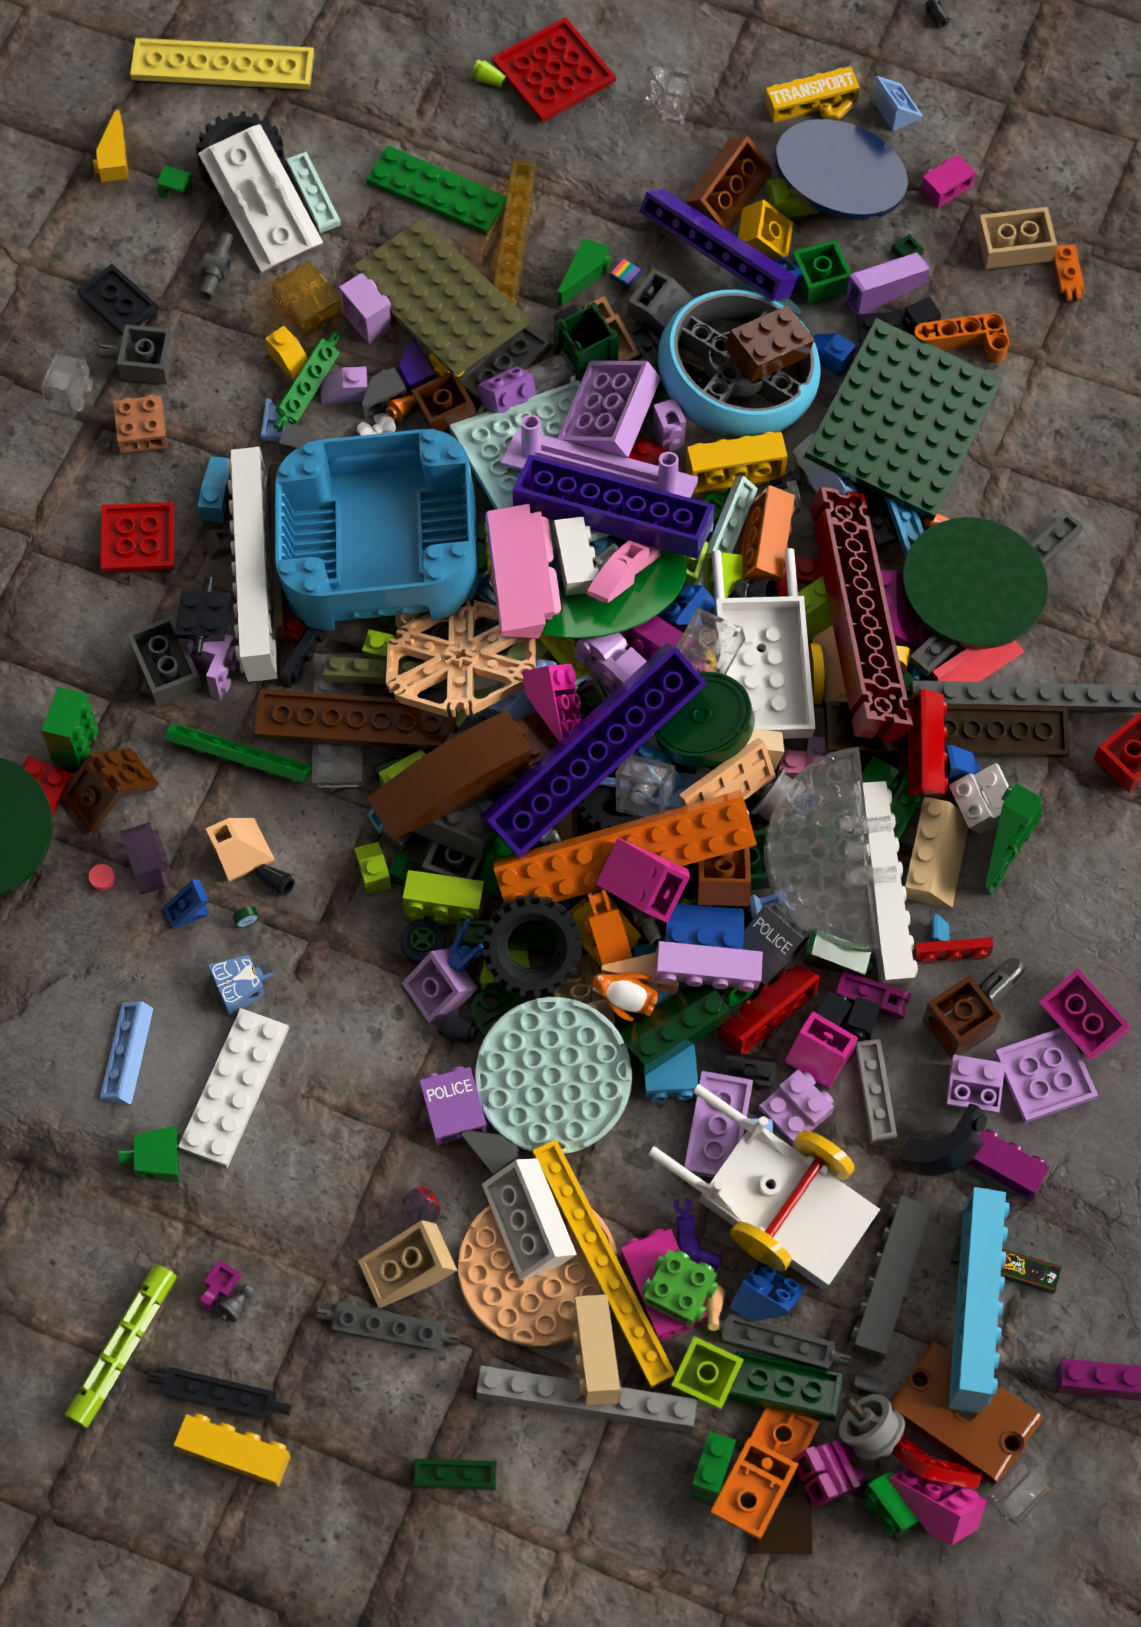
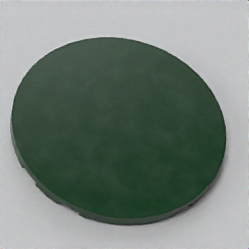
M961 517L945 520L933 525L914 541L908 551L902 569L903 592L912 613H915L923 622L922 625L939 637L940 635L952 641V644L967 648H996L1010 644L1015 639L1028 633L1041 616L1048 596L1046 570L1035 549L1026 539L1011 528L983 518Z
M0 758V897L14 891L25 880H29L38 870L51 844L53 822L49 800L38 781L23 767Z

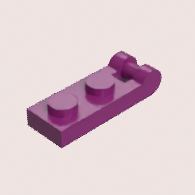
M845 971L842 973L836 993L845 996L851 1003H855L857 996L881 1004L880 1012L889 1014L896 1019H904L906 1014L905 1005L909 1003L911 993ZM889 997L896 1000L895 1005L888 1003Z

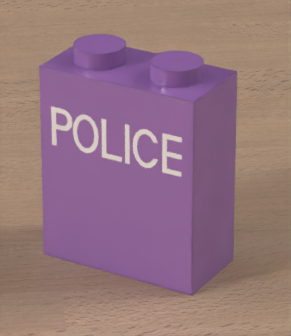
M455 1067L449 1073L441 1075L432 1073L420 1080L421 1092L436 1146L461 1140V1133L464 1131L487 1133V1124L470 1067Z

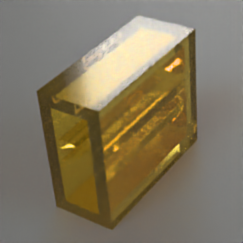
M311 261L298 265L293 271L284 276H279L271 283L274 298L303 334L342 313L340 297Z

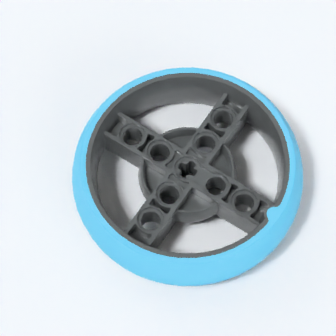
M721 290L696 297L672 316L662 333L659 343L658 366L661 380L671 399L675 398L678 401L682 413L690 420L709 431L733 438L763 435L766 432L776 433L786 429L800 419L812 404L818 390L821 371L815 342L808 357L795 362L800 382L780 370L750 382L724 347L730 331L721 334L705 323L727 320L746 324L785 306L754 292ZM678 344L705 361V371L710 382L704 390L690 378L684 369L678 353ZM759 394L775 404V406L743 408L725 402L731 395L747 397Z

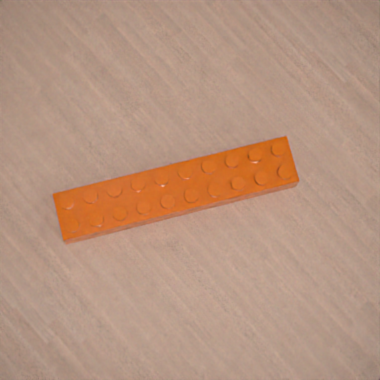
M738 790L529 850L521 857L515 854L494 860V871L504 902L507 900L510 902L520 895L526 897L531 896V894H537V896L544 898L547 896L552 898L553 901L559 902L603 889L596 884V881L617 838H621L680 866L757 844L742 792Z

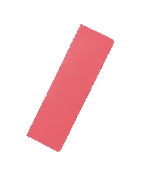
M1015 640L1010 644L996 648H967L933 670L930 681L981 682L1022 655L1024 650Z

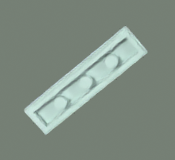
M307 152L285 159L286 165L319 233L341 226L340 219Z

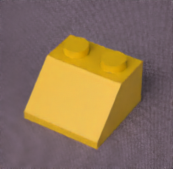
M763 199L743 208L738 238L771 260L784 256L788 257L793 222Z

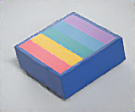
M623 258L610 272V278L629 289L642 274V269Z

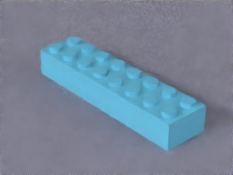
M974 1187L963 1208L949 1409L981 1414L984 1407L990 1404L991 1396L996 1395L998 1379L994 1378V1369H997L999 1365V1353H996L995 1350L996 1344H999L1001 1337V1327H997V1320L1001 1318L1003 1302L999 1301V1293H1002L1004 1288V1277L1000 1275L1001 1268H1004L1006 1261V1252L1002 1251V1245L1006 1242L1008 1228L1004 1227V1219H1007L1009 1213V1203L1005 1202L1006 1192Z

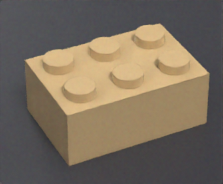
M1048 207L979 216L976 232L985 269L1053 261L1057 242Z

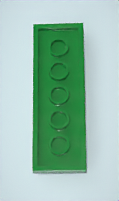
M387 145L366 177V183L486 236L508 203V196Z

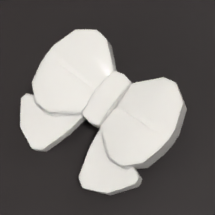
M379 413L374 415L375 425L371 427L367 423L361 422L356 430L360 436L395 432L396 425L392 417L385 413Z

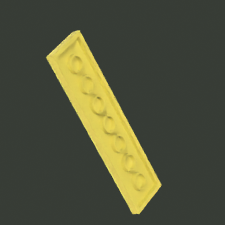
M136 38L130 75L131 80L310 90L314 49L310 47Z

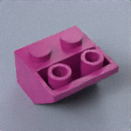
M812 1012L799 1032L784 1063L796 1071L799 1069L802 1073L808 1072L817 1083L830 1089L855 1049L858 1037L817 1013Z

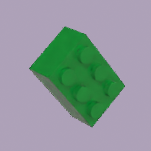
M57 687L41 731L53 763L80 769L91 752L90 744L92 740L96 739L99 727L96 725L92 705L89 703L86 693Z

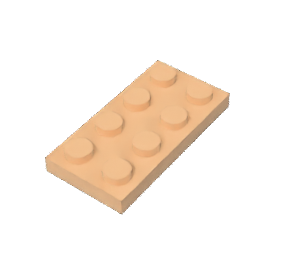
M758 737L734 757L723 762L680 793L679 797L682 805L686 806L741 790L745 800L773 780L776 775L765 742Z

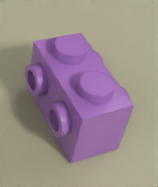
M517 366L478 384L482 406L496 413L507 412L509 408L525 403L529 398L536 395L532 373Z

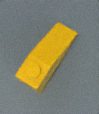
M115 110L96 150L97 160H93L95 174H100L101 182L128 179L120 110Z

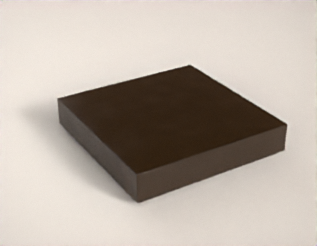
M782 1497L761 1540L756 1539V1554H812V1511L810 1497Z

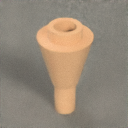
M718 1286L713 1298L707 1297L703 1306L707 1307L708 1328L711 1331L719 1329V1316L726 1297L725 1290Z

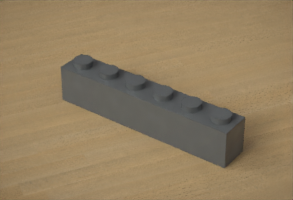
M902 1195L899 1203L893 1202L889 1218H892L893 1222L891 1228L885 1227L881 1242L886 1243L884 1251L877 1252L873 1265L878 1270L875 1277L870 1275L866 1291L870 1292L868 1302L862 1300L858 1316L863 1318L860 1327L854 1326L850 1341L855 1342L852 1351L881 1361L884 1360L932 1205Z

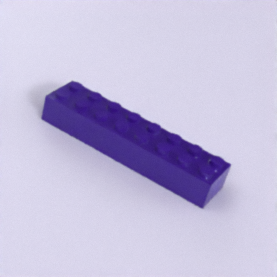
M530 454L512 489L513 506L529 504L530 513L541 512L542 517L553 520L583 517L585 526H589L590 530L698 559L713 525L714 504Z

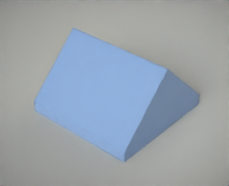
M879 76L873 79L871 100L892 131L916 122L923 117L900 83Z

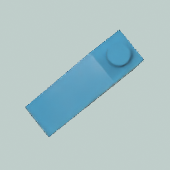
M210 457L201 485L198 503L201 521L225 523L229 499L228 480H232L231 474L228 472L227 460H231V458Z

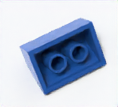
M676 904L668 923L665 922L664 942L743 950V909Z

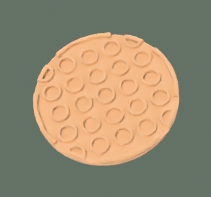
M553 1193L552 1196L577 1254L559 1267L528 1279L520 1280L490 1205L478 1214L471 1223L459 1251V1283L462 1295L470 1311L494 1335L522 1346L547 1347L572 1340V1332L576 1331V1326L570 1323L569 1308L574 1307L575 1297L604 1295ZM593 1210L617 1258V1250L612 1235L604 1221Z

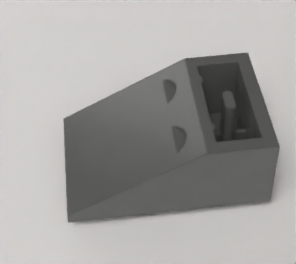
M653 268L628 300V317L640 324L646 321L651 330L662 335L672 316L694 298L674 279Z

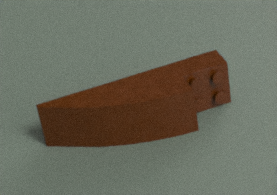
M506 710L457 735L418 759L369 795L367 800L390 838L394 839L510 788L554 748L559 741L538 712L513 721Z

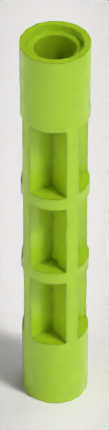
M158 1264L152 1266L142 1283L141 1289L138 1290L89 1375L80 1387L79 1393L76 1394L64 1416L67 1419L88 1429L156 1311L175 1282L177 1276L173 1272Z

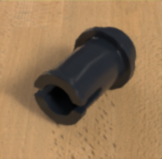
M928 0L925 3L926 13H930L938 28L945 26L949 22L950 18L942 9L940 0Z
M789 471V474L769 481L770 486L783 491L793 487L797 489L802 484L797 471Z

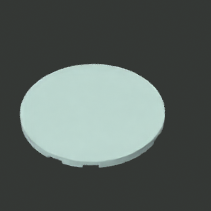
M545 997L528 1001L504 1014L492 1026L484 1038L478 1053L475 1071L476 1089L482 1110L488 1121L505 1139L512 1140L516 1146L531 1152L555 1139L564 1154L580 1151L599 1141L620 1119L627 1105L632 1084V1067L628 1049L615 1026L603 1014L591 1006L577 1000L560 997Z

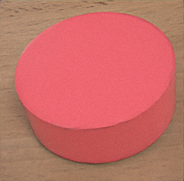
M99 864L90 870L89 881L94 889L105 891L113 886L115 875L110 866Z

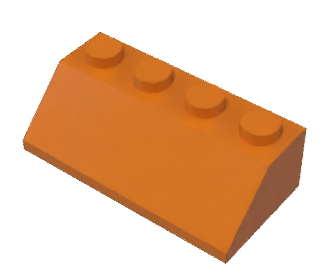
M769 485L753 500L744 522L739 555H743L742 579H752L754 582L758 578H773L775 582L783 579L786 572L784 567V550L789 549L787 543L792 532L790 523L795 511V506L793 505L795 495Z

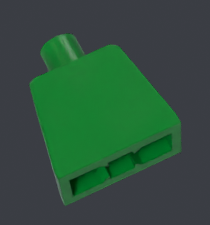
M171 1126L136 1134L134 1136V1149L119 1150L120 1166L134 1165L135 1174L140 1179L180 1182L179 1133L177 1127Z

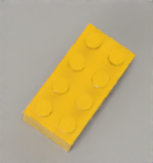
M766 432L763 435L742 436L732 440L721 439L713 443H696L688 446L686 473L698 477V482L692 495L727 490L729 487L732 488L736 476L743 475L753 485L766 484L770 480L785 476L788 456L782 432Z

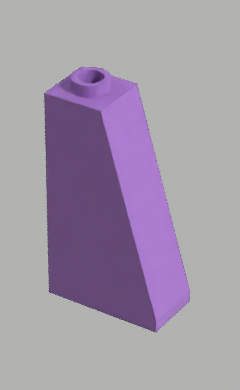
M914 253L849 275L845 302L856 316L857 314H867L927 283L930 271L929 264L918 253Z

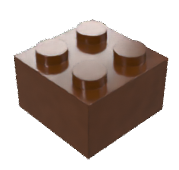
M450 372L412 390L417 408L429 429L450 434V424L477 416L473 402L458 376L454 377Z

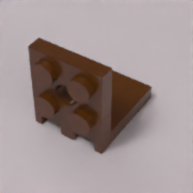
M131 748L89 754L61 797L88 831L91 832L99 828L120 796L153 791L159 783L153 777L152 772L140 761L138 755ZM89 790L92 792L93 795L92 802L90 801L88 796Z

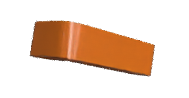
M996 313L925 322L917 325L914 331V337L943 351L983 345L985 356L992 363L1004 361L1009 347L1005 322Z

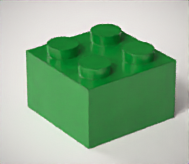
M836 239L793 251L792 261L802 269L803 274L799 288L807 304L847 293L851 271Z

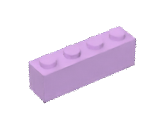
M659 941L655 955L654 979L660 980L665 984L685 982L693 987L704 984L712 985L716 989L734 987L743 992H751L757 990L761 983L763 952Z

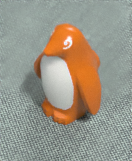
M634 971L608 975L597 974L591 982V989L604 997L618 1016L628 1021H633L634 1019L626 1011L650 1016L658 998V993L655 989L639 981L641 979L651 980L652 977Z

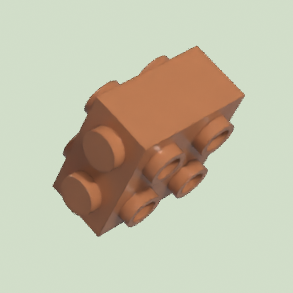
M147 395L141 398H123L113 401L117 441L121 454L168 448L161 395Z

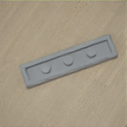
M881 1039L857 1041L855 1053L870 1142L897 1140Z

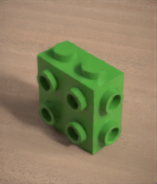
M668 1249L665 1257L660 1255L654 1266V1270L657 1272L653 1280L648 1278L641 1291V1293L645 1294L643 1303L692 1328L695 1320L701 1321L707 1307L703 1306L707 1297L712 1299L719 1284L715 1282L717 1273L713 1272L714 1269L706 1263L699 1262L697 1264L689 1260L690 1257L682 1251L675 1250L673 1252Z

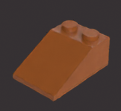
M749 847L698 862V905L749 906L751 888Z

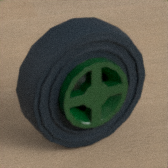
M426 919L415 920L408 924L402 932L400 938L401 951L406 959L419 965L431 951L445 949V933L433 921Z

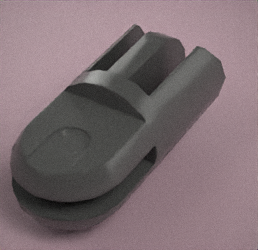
M1009 958L978 985L993 1006L1024 977L1025 966L1020 959Z

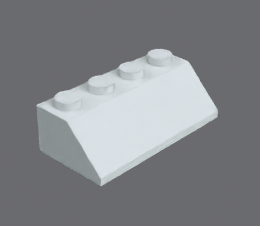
M538 1159L515 1160L482 1184L520 1280H525L559 1267L577 1255Z

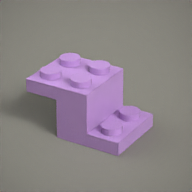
M225 634L224 641L212 640L204 642L201 656H198V654L195 656L191 653L194 642L190 640L188 650L196 669L207 672L206 677L211 698L221 700L223 693H227L230 688L232 672H236L240 664L236 659L234 636Z
M632 647L616 661L611 657L603 662L602 679L605 690L612 694L646 660Z

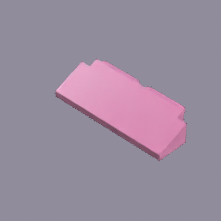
M529 504L487 511L485 518L500 636L539 638L546 624L545 619H552L553 615H557L561 611L556 571L548 565L554 559L549 521L547 518L542 517L541 512L530 513Z

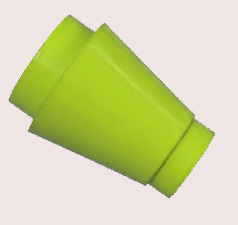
M478 60L471 73L475 81L500 88L506 76L485 60L483 62Z

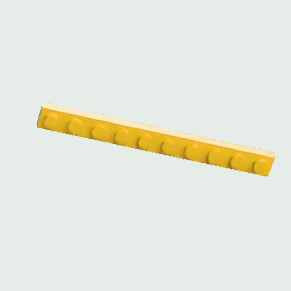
M555 1139L532 1150L603 1294H607L608 1304L650 1388L674 1378L676 1374L559 1143Z

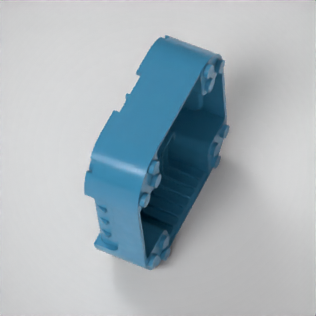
M419 429L310 441L295 449L284 459L277 471L275 482V561L287 605L295 618L298 617L305 622L306 626L319 630H335V621L430 612L432 620H438L457 613L461 610L460 606L474 597L479 584L476 495L468 456L462 444L447 433L434 429Z

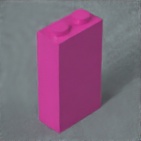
M657 1229L651 1232L649 1237L639 1240V1238L631 1239L624 1243V1247H621V1257L644 1313L659 1342L706 1324L708 1318L705 1311L701 1321L695 1320L691 1328L643 1303L645 1294L641 1293L648 1278L653 1280L657 1272L654 1270V1266L659 1256L663 1255L665 1257L668 1249L673 1252L675 1250L680 1251L671 1229L666 1231L664 1229Z

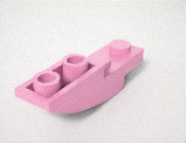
M630 540L627 541L599 571L588 588L587 595L596 598L600 602L609 603L634 584L635 575L661 556V549Z

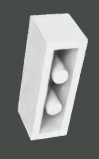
M583 517L554 520L553 536L565 595L585 594L599 573L598 568L593 566V561H595L594 547H590L588 540H591L590 527L585 526Z

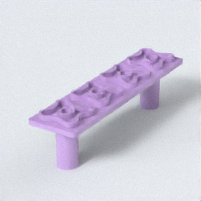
M527 415L522 418L521 429L516 430L501 460L502 466L522 471L530 454L691 498L698 482V477L678 472L679 459L673 452L662 453L659 457V466L541 435L540 419L535 415Z

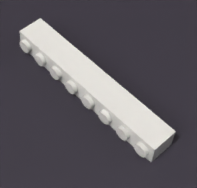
M886 781L856 783L851 790L878 979L880 983L886 985L909 984L917 975L918 966L916 960H913L912 957L914 940L912 935H909L910 914L909 911L905 910L904 904L907 894L905 886L901 884L903 867L902 863L898 862L897 857L899 841L897 837H894L893 831L896 822L895 815L890 811V804L892 802L891 790L887 789Z

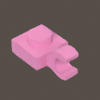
M784 750L780 760V770L784 768L786 770L785 774L788 777L804 778L805 771L822 772L823 756L806 758V751Z

